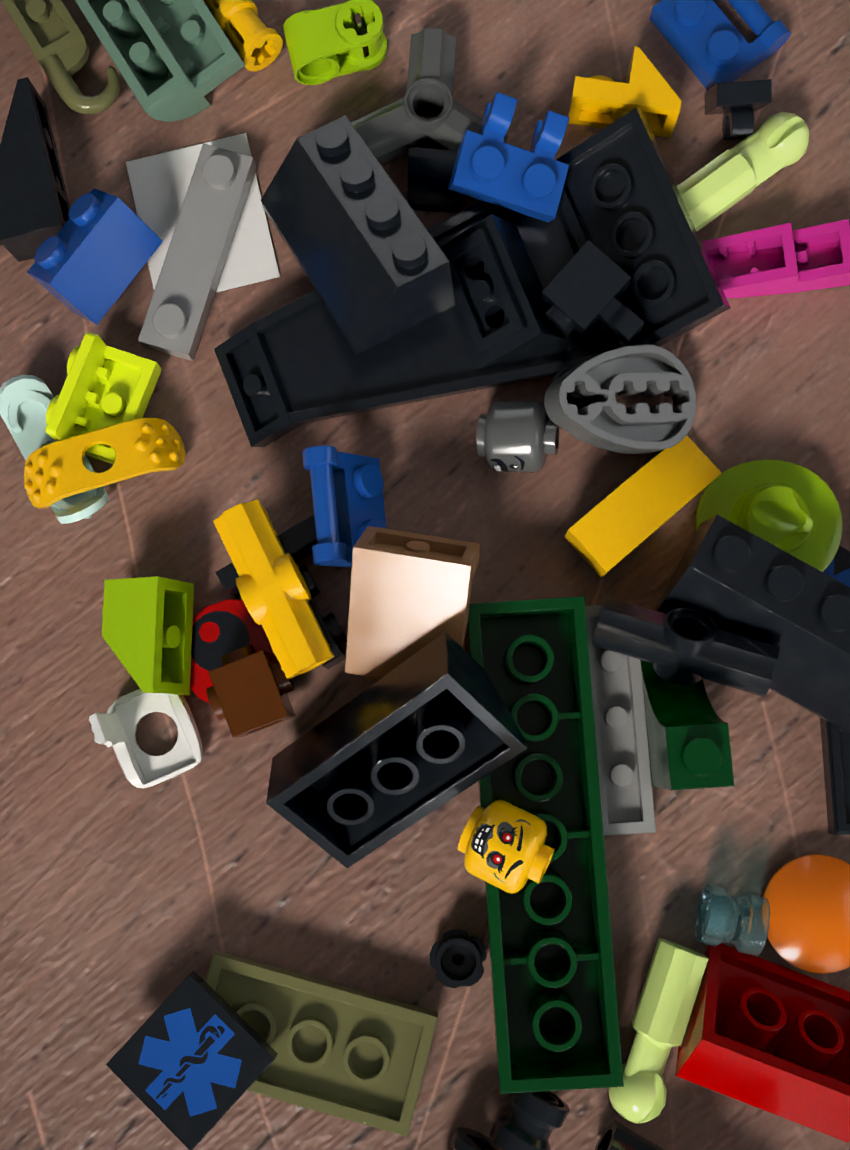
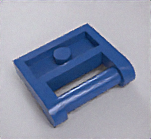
M662 0L653 6L650 21L704 87L709 90L717 83L734 82L780 49L791 36V31L781 20L774 21L757 0H727L758 37L750 44L713 0Z
M333 446L306 448L302 451L303 466L305 470L310 471L317 545L312 546L313 564L317 566L352 568L353 546L367 526L387 529L383 498V478L380 471L379 458L339 452Z

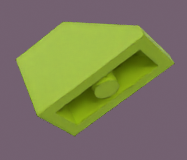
M159 576L104 580L102 637L143 693L190 695L194 583Z

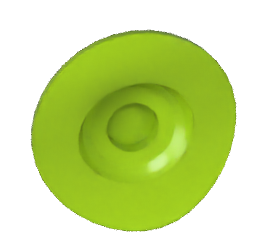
M754 460L729 468L708 485L699 500L696 510V531L701 523L718 514L821 572L834 559L842 536L840 507L828 485L807 468L781 460Z

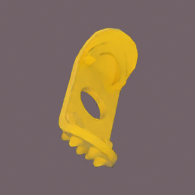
M159 418L134 419L38 448L26 459L24 487L34 507L39 509L48 508L63 498L151 472L176 470L185 462L186 452L181 436L166 420ZM96 444L109 445L114 449L116 455L113 466L102 473L89 471L85 468L83 462L85 452Z

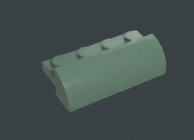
M75 0L144 111L156 120L164 122L180 121L195 116L210 107L211 104L205 95L245 66V63L204 0Z

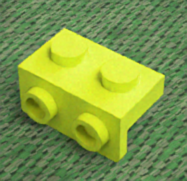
M87 331L80 346H76L70 353L67 362L68 376L60 395H56L47 408L46 433L57 442L126 421L143 418L161 374V367L155 361L107 346L99 335ZM96 444L85 452V455L111 464L115 462V451L109 445Z

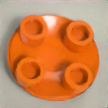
M818 853L801 856L787 862L771 877L764 894H762L758 901V914L762 919L763 928L770 944L787 962L808 972L834 973L850 967V864L838 858Z

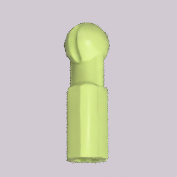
M779 112L769 116L753 134L732 149H727L677 186L697 232L749 195L758 185L780 169L795 164L806 153L809 145V129L802 118L795 113Z
M662 938L658 939L632 1019L636 1035L627 1062L622 1064L624 1087L609 1088V1098L614 1110L623 1119L636 1124L655 1119L660 1115L666 1104L667 1089L663 1079V1072L671 1047L681 1046L708 962L706 955Z

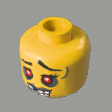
M503 800L494 801L486 809L481 806L475 808L462 832L457 848L458 851L465 854L464 866L471 875L511 894L520 891L528 879L539 884L554 853L553 848L544 844L547 837L545 822L541 818Z

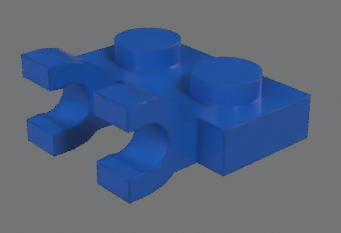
M496 92L492 103L488 102L485 106L479 134L466 130L461 137L448 189L549 223L556 217L569 168L568 164L554 160L564 138L569 117L548 110L544 120H539L536 123L530 151L503 142L512 121L518 99Z

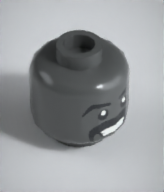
M496 401L490 407L488 414H481L479 416L476 436L478 456L486 458L489 467L498 472L537 473L543 469L548 454L557 455L559 426L549 421L545 406L540 402Z

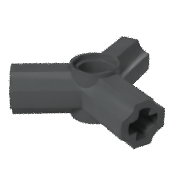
M424 27L421 32L411 34L408 83L405 97L351 122L381 165L408 153L409 148L412 147L458 151L461 137L466 130L478 134L480 132L482 118L453 100L457 40L455 36L447 34L443 28ZM425 111H433L439 114L432 119L418 116ZM506 133V135H505V137H504V141H503L504 143H507V138H508V134H507V133Z

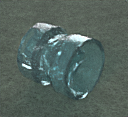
M707 884L701 893L696 913V940L699 943L718 946L722 942L733 944L740 953L758 956L764 948L770 924L769 901L765 897L749 893L743 897L732 896L728 889Z

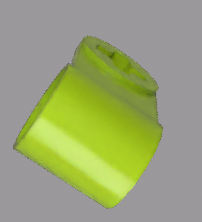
M349 0L317 10L300 11L286 19L283 24V32L295 80L303 85H318L328 82L333 78L378 67L385 60L388 52L387 39L382 31L383 15L379 6L372 0ZM355 14H360L362 23H356ZM368 46V56L364 55L363 47Z

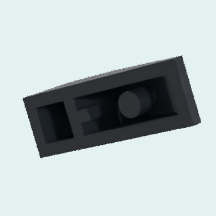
M28 77L17 80L0 143V246L3 245L18 262L33 259L39 246L49 237L57 235L69 220L68 214L70 210L47 107Z

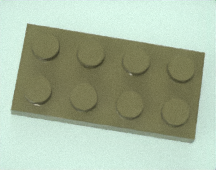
M220 950L213 954L205 982L278 1053L275 1060L246 1091L408 1137L438 1019L437 1011Z

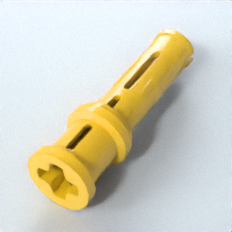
M204 0L228 39L239 50L240 57L248 71H260L275 61L281 52L283 39L275 29L267 28L257 16L258 8L252 0Z

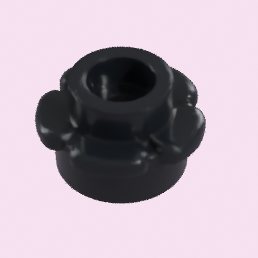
M453 929L443 934L440 942L438 941L433 944L430 951V965L436 969V977L444 986L450 988L472 986L480 980L484 973L482 963L486 960L485 947L479 938H471L465 930ZM457 953L462 954L464 957L461 964H456L453 961V956Z

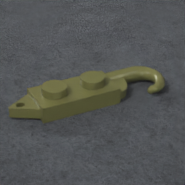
M1 0L59 97L71 110L81 114H97L107 110L116 101L120 92V78L116 69L112 66L106 70L108 77L107 87L99 95H84L73 80L72 75L78 72L87 62L90 47L62 0Z

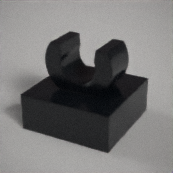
M772 79L717 83L704 93L705 115L723 114V140L746 138V135L753 134V111H758L772 102Z

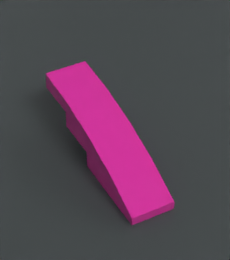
M849 219L793 231L792 224L786 223L701 241L727 299L797 293L850 285Z

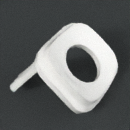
M138 689L115 700L108 708L106 714L96 712L89 716V722L92 725L91 730L94 733V741L98 744H105L107 747H113L126 779L137 788L152 787L172 779L195 767L203 758L200 734L190 707L183 695L143 693L141 689ZM152 712H162L170 716L176 723L178 730L177 742L172 750L160 756L149 755L141 750L135 735L140 720Z

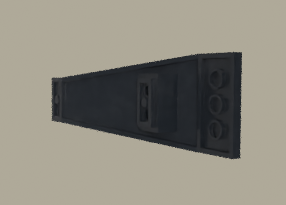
M637 107L556 159L559 162L568 164L569 168L556 217L549 223L481 201L427 230L450 262L455 306L356 355L316 290H313L253 322L214 349L251 447H266L304 423L555 376L564 366L582 363L604 352L627 346L601 321L583 338L574 329L569 335L564 334L544 315L548 306L543 302L542 291L588 240L631 277L629 289L618 301L645 323L642 326L641 332L628 346L647 344L661 346L730 309L731 307L644 113ZM480 261H483L484 271L479 278H476L475 268ZM503 309L505 318L503 323L497 327L495 316L499 310Z

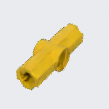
M256 499L251 502L240 503L224 511L213 522L239 575L235 579L238 591L251 617L258 625L262 624L272 651L279 661L281 670L284 671L286 678L291 679L306 673L334 658L332 650L308 602L312 598L305 580L289 553L285 554L277 537V532L274 530L262 503Z

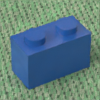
M93 188L90 193L82 195L74 202L69 210V220L57 235L49 237L39 246L34 256L35 262L27 273L72 312L98 325L163 241L119 197Z

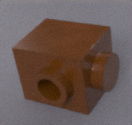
M253 645L246 646L221 657L223 666L208 672L213 686L206 690L209 703L218 720L226 718L233 738L248 736L296 716L287 694L295 690L292 678H286L284 671L281 670L279 661L274 660L272 653L264 650L255 652Z

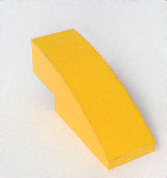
M686 435L678 444L661 451L570 527L564 538L598 576L602 578L720 476L722 472Z

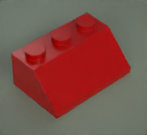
M711 939L704 952V955L708 958L706 969L682 1044L678 1046L675 1076L848 1143L850 1141V992Z

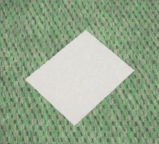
M246 133L204 143L252 157ZM203 143L126 162L137 216L163 241L147 261L154 290ZM256 172L216 292L280 277L265 210L261 203L262 198Z

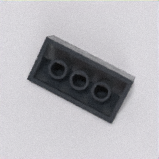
M346 115L298 137L264 193L261 203L355 354L358 355L455 306L449 260Z
M718 514L701 523L654 611L667 614L675 608H694L705 612L713 618L719 630L780 647L778 662L769 689L850 733V587Z
M444 632L272 757L266 804L343 866L349 868L526 750L527 744L484 668L452 637Z

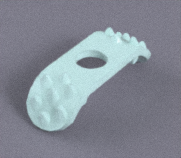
M34 375L13 377L4 382L0 387V415L25 461L38 448L56 442L45 431L47 426V408L54 396L44 380ZM84 455L83 462L85 468L95 473L88 458ZM102 486L63 498L50 507L61 524H68L83 518L90 519L93 513L102 509L107 504L109 497Z

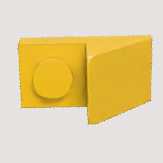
M634 46L626 83L616 82L607 76L601 75L589 78L575 76L568 124L604 129L637 107L644 113L654 136L671 138L680 113L682 101L638 46Z

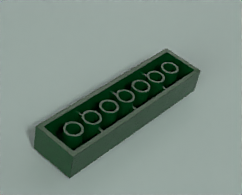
M584 596L470 603L467 623L469 655L484 668L527 744L526 750L478 781L479 804L486 809L494 801L503 800L541 818L547 826V837L544 844L554 849L549 866L539 884L528 879L520 891L511 894L485 882L497 1073L500 1094L624 1087Z

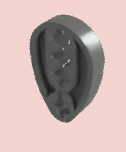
M648 344L621 347L604 352L580 363L548 387L544 398L545 410L551 421L575 438L597 448L617 453L641 455L670 448L684 439L694 422L697 404L694 384L684 364L670 351ZM570 393L572 397L579 398L580 400L589 399L592 401V404L577 409L576 405L568 404L567 394ZM618 393L620 397L627 398L641 393L643 397H652L663 393L664 396L672 398L673 407L670 403L663 402L651 407L646 403H638L626 408L624 404L616 402L615 396Z

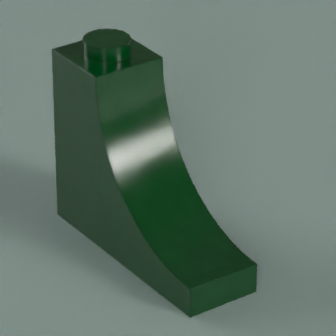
M641 660L652 786L671 791L734 786L728 723L722 721L714 711L702 678L693 685L682 686L672 684L656 674L652 663Z

